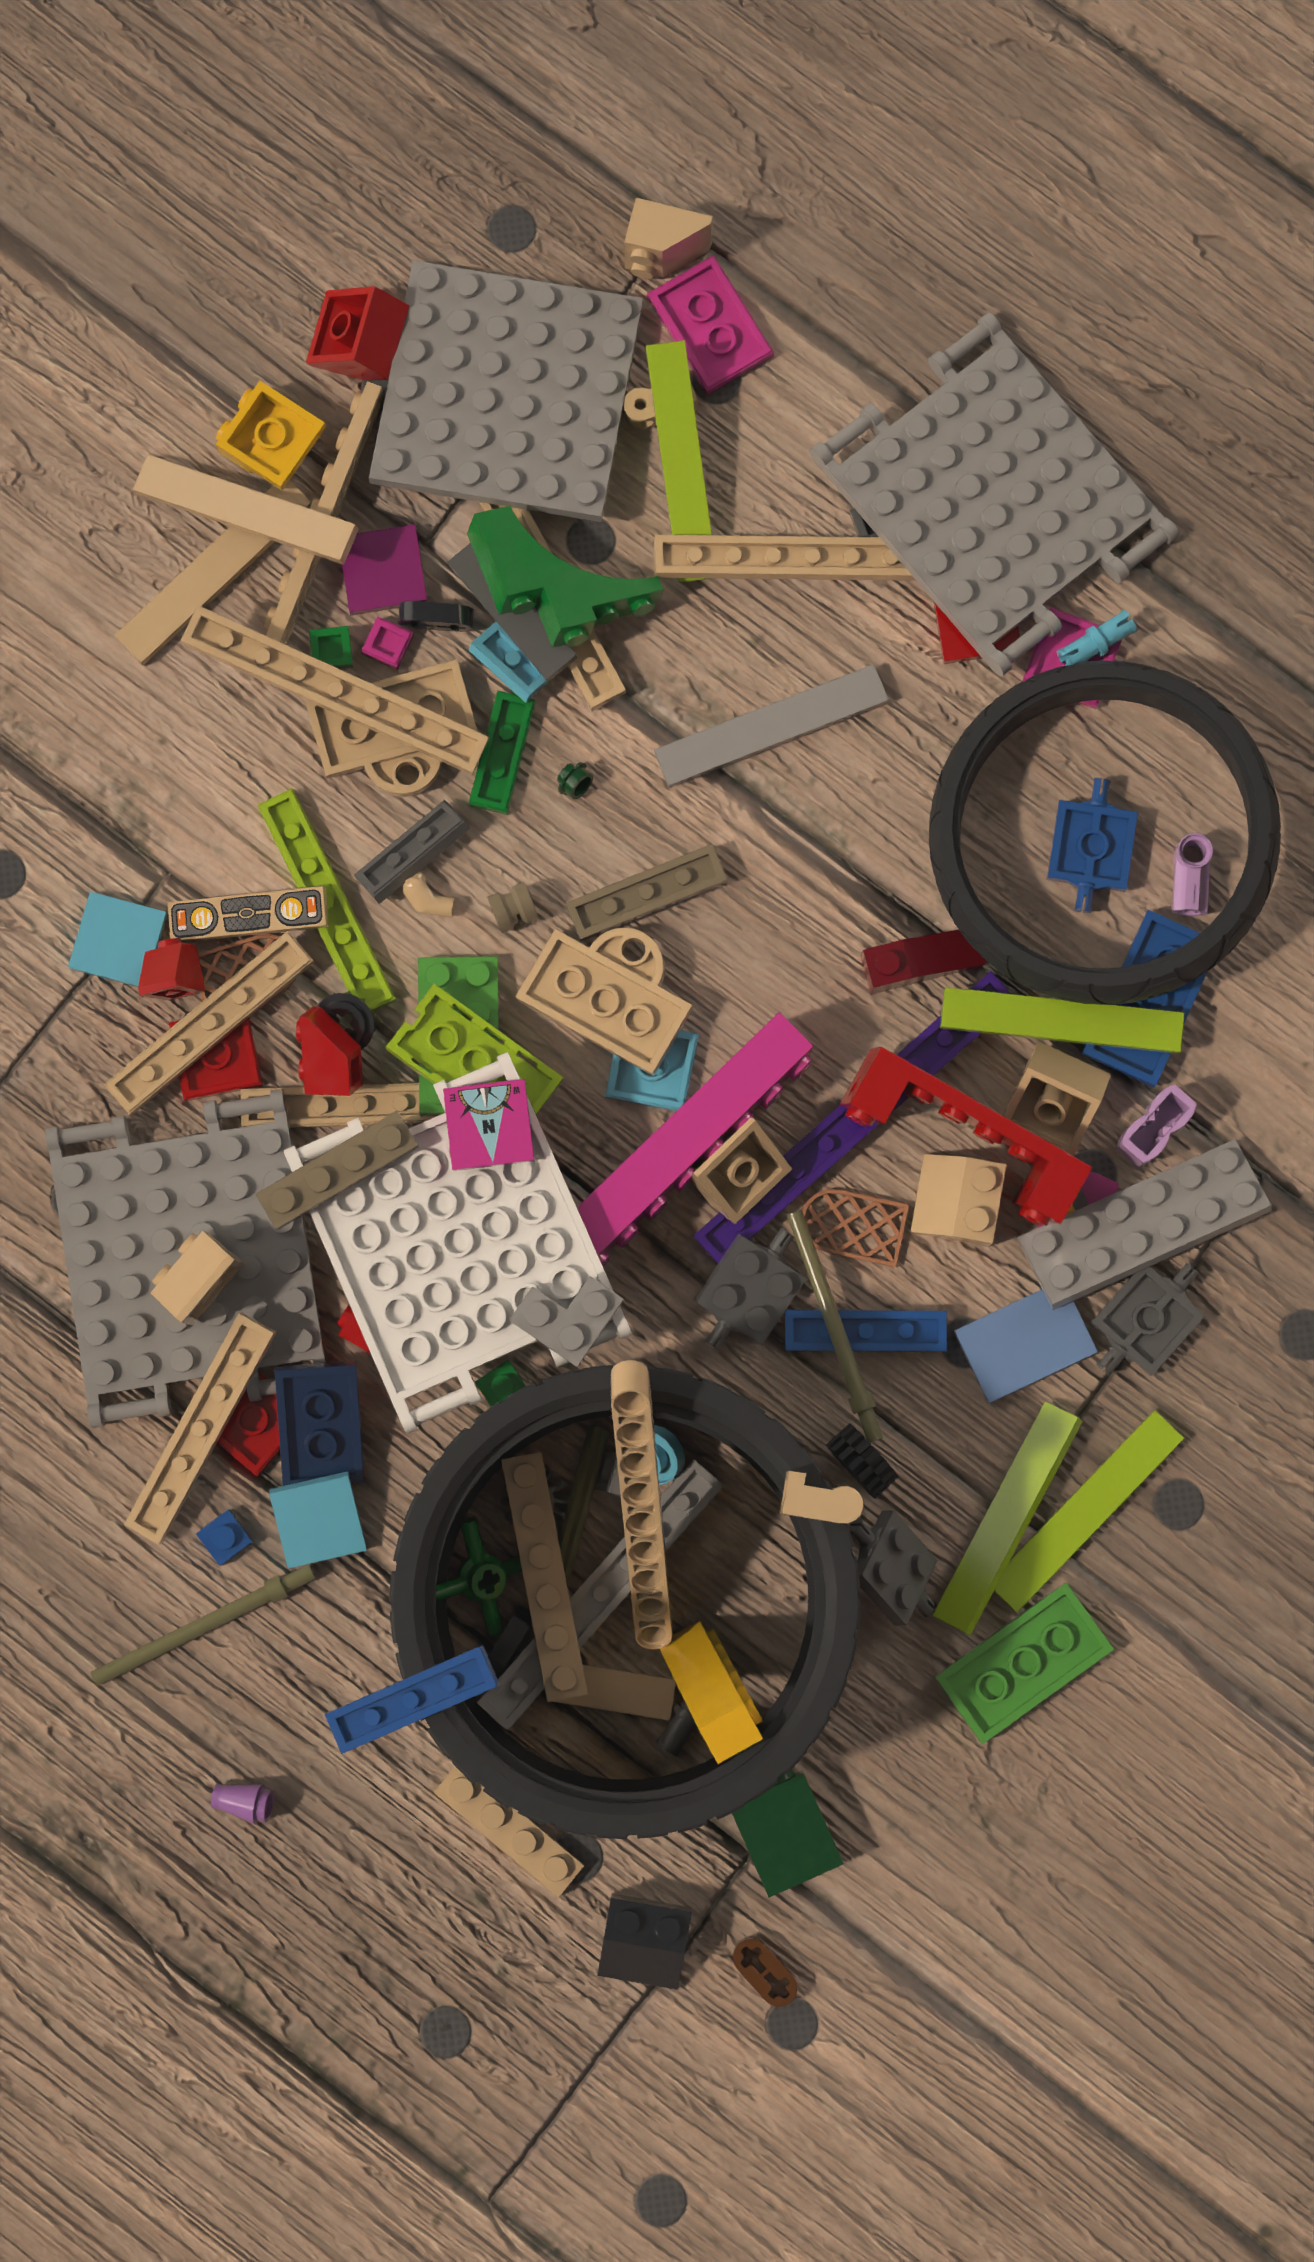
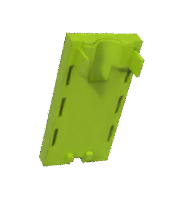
M436 984L431 986L415 1007V1012L419 1017L411 1026L405 1021L386 1046L388 1052L432 1084L442 1080L448 1083L498 1061L497 1056L508 1052L519 1078L525 1079L527 1097L535 1115L538 1114L540 1109L550 1099L564 1078ZM453 1007H456L458 1010H460L462 1013L467 1015L472 1020L469 1021L468 1019H466L460 1013L455 1011ZM485 1030L489 1031V1032H490L491 1034H493L495 1037H497L498 1039H500L502 1042H504V1044L502 1045V1044L499 1043L497 1040H495L493 1037H491L490 1035H488V1034L485 1032ZM519 1053L524 1058L533 1063L535 1066H537L536 1069L530 1064H528L526 1061L521 1059L519 1056H517V1054ZM413 1060L416 1061V1062H417L418 1064H420L421 1066H423V1067H424L425 1069H427L429 1072H431V1074L428 1073L426 1070H424V1069H423L422 1067H420L419 1065H417L415 1062H413ZM504 1075L488 1083L502 1082L507 1080Z

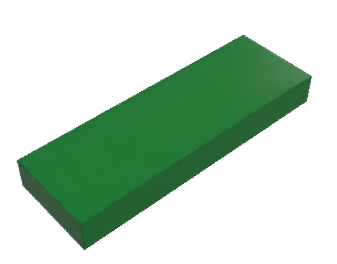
M497 690L486 733L489 740L479 760L468 803L469 806L508 815L536 705L535 699H530L525 703L515 694Z

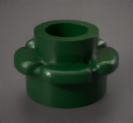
M579 762L576 766L573 763H569L560 771L557 777V782L560 783L558 787L560 794L568 795L572 799H578L589 789L593 781V774L586 770L587 765L584 762Z

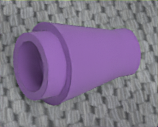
M216 1784L211 1797L212 1808L222 1810L255 1825L259 1821L268 1822L274 1805V1791L266 1789L264 1784Z

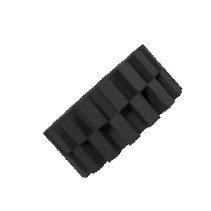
M851 1423L826 1444L827 1448L839 1460L841 1465L874 1499L899 1478L877 1449Z

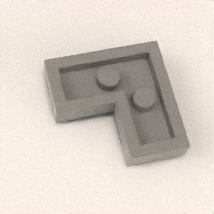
M591 1276L586 1280L567 1309L532 1286L509 1321L575 1367H578L624 1299Z

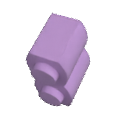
M1172 1085L1167 1087L1148 1104L1143 1116L1122 1133L1116 1149L1136 1167L1147 1164L1164 1149L1169 1136L1190 1120L1195 1111L1196 1102L1178 1086Z

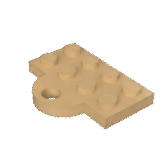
M457 659L371 683L477 731ZM305 701L327 779L365 769L369 779L381 791L393 796L407 797L423 792L438 777L442 766L441 761L311 702ZM405 765H412L419 771L417 781L411 785H403L396 778L398 770Z
M633 928L609 930L600 935L590 947L555 929L515 996L523 1004L652 1076L657 1072L693 1010L692 1004L660 987L665 972L662 954L652 938ZM632 941L641 942L645 946V954L638 961H629L623 956L625 946Z

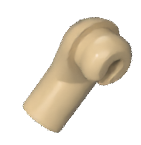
M417 872L402 885L404 895L417 912L446 917L453 916L455 898L433 895L426 884V876L423 873Z

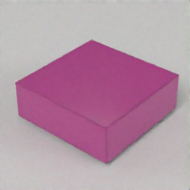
M377 616L361 653L368 658L398 670L414 637V633Z

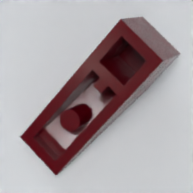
M959 930L903 939L864 949L861 954V961L871 995L986 965L985 959L968 943Z

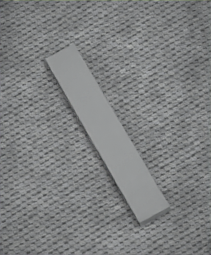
M873 664L656 748L654 753L668 788L887 704L889 699Z

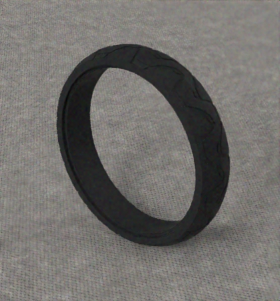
M1125 661L1080 662L1042 672L1013 686L982 710L965 729L945 762L933 795L929 820L930 860L934 876L936 877V885L954 924L968 943L998 971L1023 986L1057 999L1082 1004H1123L1154 998L1186 985L1215 967L1239 944L1256 921L1270 894L1280 854L1281 821L1274 782L1262 754L1242 723L1220 701L1204 689L1196 687L1189 680L1152 666ZM1121 700L1139 703L1161 710L1189 725L1213 746L1227 764L1238 785L1247 815L1249 834L1247 860L1242 877L1224 909L1206 929L1181 948L1152 961L1128 967L1087 968L1069 965L1034 952L1015 940L998 925L979 901L968 879L961 855L960 835L964 806L970 788L987 758L1003 740L1029 720L1055 708L1082 701Z

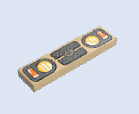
M324 886L168 902L170 939L181 938L182 942L329 927L326 888Z

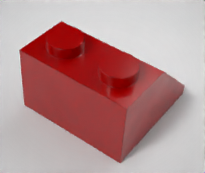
M376 286L327 290L306 364L361 380L389 379L392 361L399 345L410 305Z

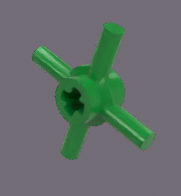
M466 1518L460 1521L468 1558L461 1563L457 1578L436 1585V1602L461 1593L473 1601L480 1602L488 1636L495 1637L501 1635L504 1631L496 1597L504 1590L506 1577L522 1572L520 1558L516 1556L501 1562L495 1556L484 1553L476 1518Z

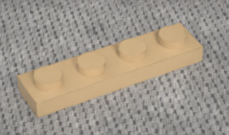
M454 1766L433 1793L554 1895L559 1897L585 1864L533 1820L518 1814L517 1810L510 1806L507 1808L483 1792L485 1787L478 1782L473 1784Z

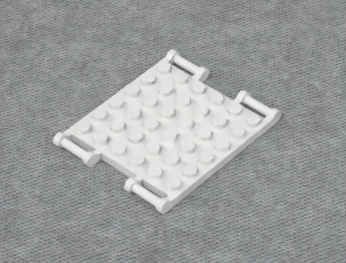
M508 1052L497 1056L498 1061L448 1083L442 1080L433 1084L444 1111V1088L486 1084L504 1075L507 1081L519 1080L520 1078ZM528 1097L534 1162L453 1171L445 1111V1113L409 1128L419 1148L310 1211L406 1434L418 1430L417 1425L469 1403L472 1406L481 1402V1396L469 1371L538 1341L509 1321L532 1286L565 1309L571 1304L589 1276L613 1291ZM359 1118L347 1122V1127L296 1149L294 1145L283 1150L291 1171L304 1166L303 1163L321 1156L363 1131L364 1128ZM621 1307L615 1312L612 1317L613 1321L606 1325L591 1348L618 1336L623 1339L633 1335ZM549 1349L557 1368L569 1363ZM458 1377L462 1388L413 1410L409 1409L405 1399Z

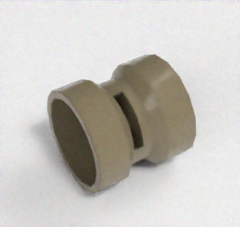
M524 882L513 886L509 894L495 893L487 897L501 933L512 930L515 924L521 920L530 923L539 919Z

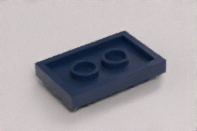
M356 1361L275 1367L283 1486L347 1471L349 1472L351 1484L364 1483Z

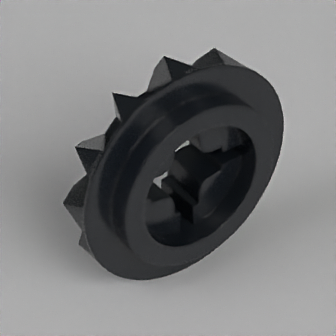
M334 992L317 1005L338 1024L340 1020L336 1017L337 1014L344 1017L352 1012L354 1015L350 1025L354 1028V1031L350 1028H346L345 1031L361 1046V1050L370 1043L376 1030L373 1019L375 1012L370 1011L365 1003V999L358 998L352 995L351 992Z

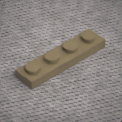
M710 844L566 902L565 905L581 942L727 883V878L714 846Z
M395 1111L255 1195L273 1226L278 1231L419 1148L399 1112Z

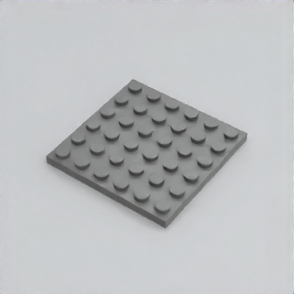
M413 260L404 303L410 306L391 365L369 474L370 484L602 522L624 408L623 402L627 392L643 308V298Z

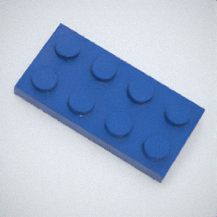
M1147 910L1121 967L1142 964L1163 957L1181 948L1200 933L1151 910ZM1207 972L1186 985L1157 997L1132 1003L1111 1005L1183 1012L1184 1025ZM1086 1044L1081 1055L1154 1088L1171 1053Z

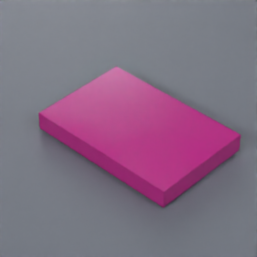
M714 255L647 293V299L673 341L685 340L688 365L706 395L774 357V351Z

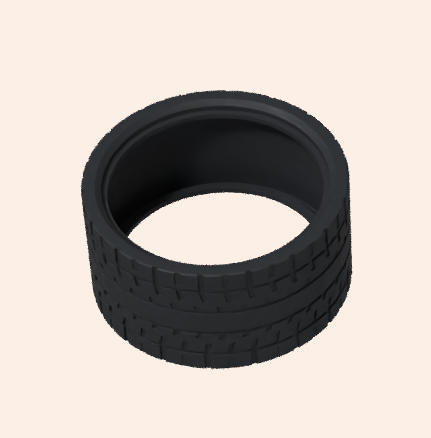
M613 1365L583 1368V1370L561 1373L543 1379L544 1382L535 1385L533 1383L507 1396L505 1400L500 1403L497 1402L473 1420L475 1423L471 1428H464L446 1447L442 1456L432 1465L421 1483L423 1485L421 1493L415 1494L405 1516V1524L403 1530L400 1531L393 1559L397 1564L396 1571L391 1572L390 1602L392 1612H390L393 1643L398 1645L399 1652L395 1655L402 1679H406L456 1657L449 1631L447 1599L436 1602V1585L446 1582L448 1579L451 1555L461 1528L460 1521L465 1519L467 1512L480 1491L502 1467V1459L512 1458L532 1442L570 1424L593 1418L612 1416L611 1370L614 1367ZM645 1365L649 1371L653 1417L688 1425L729 1446L763 1476L779 1497L781 1503L787 1471L806 1473L804 1483L806 1486L832 1489L828 1480L825 1481L821 1476V1469L807 1450L797 1442L796 1438L775 1418L768 1417L765 1414L766 1411L755 1403L708 1379H697L693 1377V1374ZM789 1515L800 1542L808 1584V1612L799 1656L790 1678L778 1699L762 1718L763 1722L756 1725L763 1739L717 1764L713 1757L684 1771L644 1779H609L585 1775L544 1760L523 1747L476 1703L478 1699L475 1696L423 1718L421 1721L426 1720L430 1727L427 1729L428 1733L441 1751L452 1759L453 1765L473 1784L478 1782L485 1787L483 1792L507 1808L510 1806L517 1810L518 1814L543 1825H546L547 1822L556 1824V1829L584 1836L586 1834L596 1835L597 1838L627 1839L628 1835H637V1839L666 1836L668 1833L676 1831L680 1833L708 1824L707 1821L713 1817L719 1820L741 1809L752 1799L755 1800L779 1782L778 1777L783 1772L787 1775L804 1757L810 1745L814 1744L831 1718L829 1716L831 1708H836L840 1700L856 1651L858 1639L855 1638V1630L859 1629L861 1605L857 1558L854 1557L852 1552L854 1544L848 1524Z

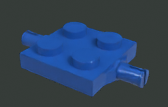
M1094 778L1091 801L1077 803L1059 800L1046 880L1068 883L1078 888L1074 908L1076 912L1082 911L1085 897L1083 913H1091L1093 892L1096 890L1108 889L1121 892L1127 890L1138 812L1118 809L1107 803L1109 785L1111 783L1108 779L1103 780L1100 794L1102 778Z

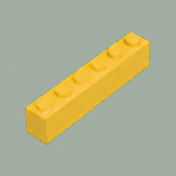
M699 1620L672 1635L671 1642L664 1648H661L660 1651L717 1764L761 1741L763 1738L756 1725L763 1722L714 1629L706 1633Z

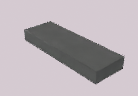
M444 799L355 873L354 876L377 903L380 904L401 887L408 878L413 877L466 833L470 827Z

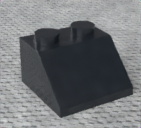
M611 1893L597 1976L678 1990L692 1907Z

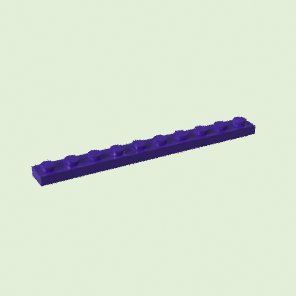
M991 971L970 989L1011 994ZM940 1016L902 1049L897 1056L934 1076L982 1033L940 1029ZM903 1092L891 1114L909 1099ZM841 1105L838 1106L783 1155L792 1170L736 1224L719 1212L693 1237L718 1264L738 1233L748 1240L753 1238L879 1124L864 1127L845 1116L848 1109Z

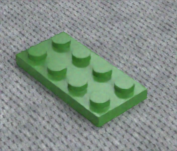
M498 956L418 958V1004L431 986L436 984L499 1030ZM453 1007L455 1011L460 1013L466 1019H468L469 1021L472 1020L467 1015L458 1010L456 1007ZM485 1030V1032L488 1035H490L499 1042V1039L497 1037H495L489 1031ZM419 1064L420 1067H422L424 1070L431 1074V1072H429L427 1069H425L423 1066ZM419 1074L420 1117L439 1116L445 1113L433 1084Z
M1063 1583L939 1672L934 1678L983 1745L1112 1652L1114 1648L1069 1585Z

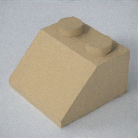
M636 198L624 241L625 269L631 270L633 275L644 279H652L653 276L664 278L709 252L712 244L713 216Z
M1038 1041L1003 1116L1073 1156L1102 1101L1111 1074Z
M751 1117L693 1173L691 1181L712 1207L736 1224L792 1168L757 1121Z
M924 1154L910 1233L985 1247L992 1245L1006 1164L969 1157Z
M202 1231L199 1235L192 1233L178 1250L182 1256L172 1267L166 1264L152 1281L156 1287L151 1291V1294L177 1320L189 1325L195 1324L245 1264L205 1231Z

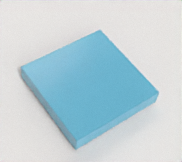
M90 892L68 968L138 987L145 952L158 949V942L161 940L168 916L167 912Z
M680 1030L654 1076L613 1054L605 1098L676 1112L686 1102L699 1034Z
M348 1471L269 1489V1496L288 1569L367 1551V1544Z

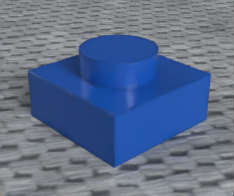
M230 1509L196 1533L219 1566L225 1564L254 1542Z

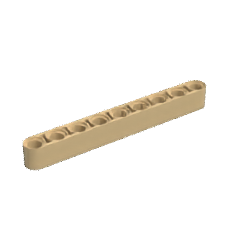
M626 1360L616 1364L611 1370V1407L635 1639L641 1647L657 1650L664 1648L671 1642L672 1622L649 1371L643 1363Z

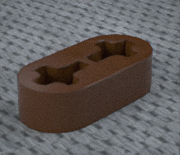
M745 1937L738 1941L733 1950V1961L737 1970L770 2005L782 2007L791 2003L796 1997L797 1983L790 1970L759 1938ZM747 1946L750 1950L756 1947L761 1949L758 1958L765 1966L761 1972L752 1963H748L746 1966L741 1963L744 1958L741 1950ZM770 1972L779 1981L783 1978L788 1979L789 1982L786 1985L788 1994L784 1997L779 1993L771 1996L769 1992L772 1987L765 1978L766 1974Z

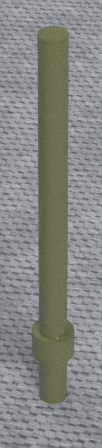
M795 1211L788 1214L787 1217L852 1398L848 1400L853 1414H858L866 1439L870 1443L882 1439L883 1436L873 1407L876 1406L871 1391H866L803 1211Z
M308 1564L282 1578L280 1575L264 1581L263 1587L91 1671L92 1679L97 1686L106 1683L270 1601L275 1604L289 1597L288 1592L316 1579V1575L311 1565Z

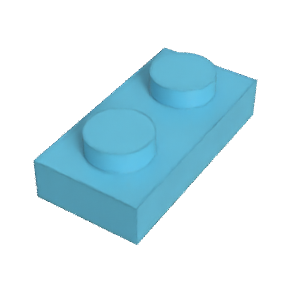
M494 622L470 645L469 651L525 703L549 683L497 622Z

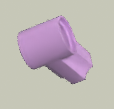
M1191 833L1184 836L1174 850L1172 913L1179 914L1180 916L1207 915L1210 860L1213 854V847L1210 840L1203 834ZM1189 846L1196 847L1202 853V861L1197 863L1189 862L1183 855V849Z

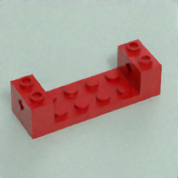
M883 1047L869 1050L839 1104L848 1109L845 1114L847 1118L864 1127L867 1125L871 1127L873 1124H885L902 1092L922 1105L925 1103L931 1104L932 1102L941 1107L938 1114L958 1125L959 1123L966 1124V1122L973 1125L975 1129L972 1133L990 1144H994V1142L1001 1144L1002 1142L1010 1147L1007 1151L1009 1155L1025 1164L1029 1162L1033 1164L1012 1201L1013 1204L1021 1208L1018 1213L1019 1216L1038 1226L1041 1224L1047 1227L1048 1223H1062L1093 1167Z

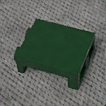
M792 1769L787 1775L783 1772L778 1777L779 1782L772 1788L732 1813L769 1898L844 1864L803 1771L794 1773Z

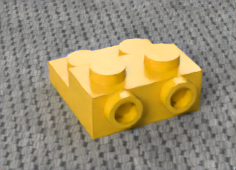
M259 381L254 389L249 388L242 395L238 403L239 411L233 420H226L218 430L216 447L221 455L250 474L256 473L283 491L325 430L326 425L325 422L262 381Z

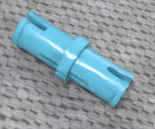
M1123 610L1120 614L1097 628L1092 625L1086 629L1084 636L1056 651L1060 662H1066L1064 665L1066 666L1086 662L1097 654L1102 657L1108 653L1109 647L1130 634L1137 632L1133 619L1128 621L1127 618L1130 615L1126 610Z

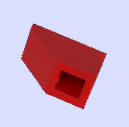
M312 1006L299 1017L296 1024V1039L301 1043L302 1050L298 1073L300 1080L304 1081V1092L310 1095L351 1096L363 1085L361 1046L321 1007Z

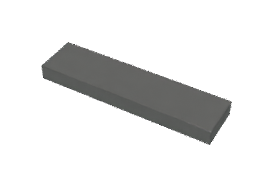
M471 543L447 562L449 567L547 682L551 681L578 658L573 649L566 645L552 648L536 607L523 614L511 612L499 615Z

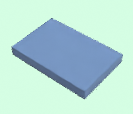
M1042 1289L954 1330V1334L988 1404L1098 1352L1074 1301L1052 1310Z

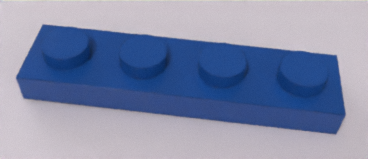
M785 1310V1351H835L821 1310ZM838 1310L852 1351H947V1311Z
M481 1645L325 1714V1717L341 1754L495 1688L500 1684L484 1646Z

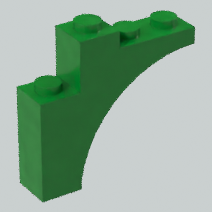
M511 506L475 513L467 531V536L499 615L511 612L523 614L536 607L552 648L562 645L575 647L589 639L596 622L598 625H605L613 622L618 617L633 614V616H643L650 613L655 608L664 590L658 576L642 579L611 578L590 573L566 563L542 547L527 532L514 514Z

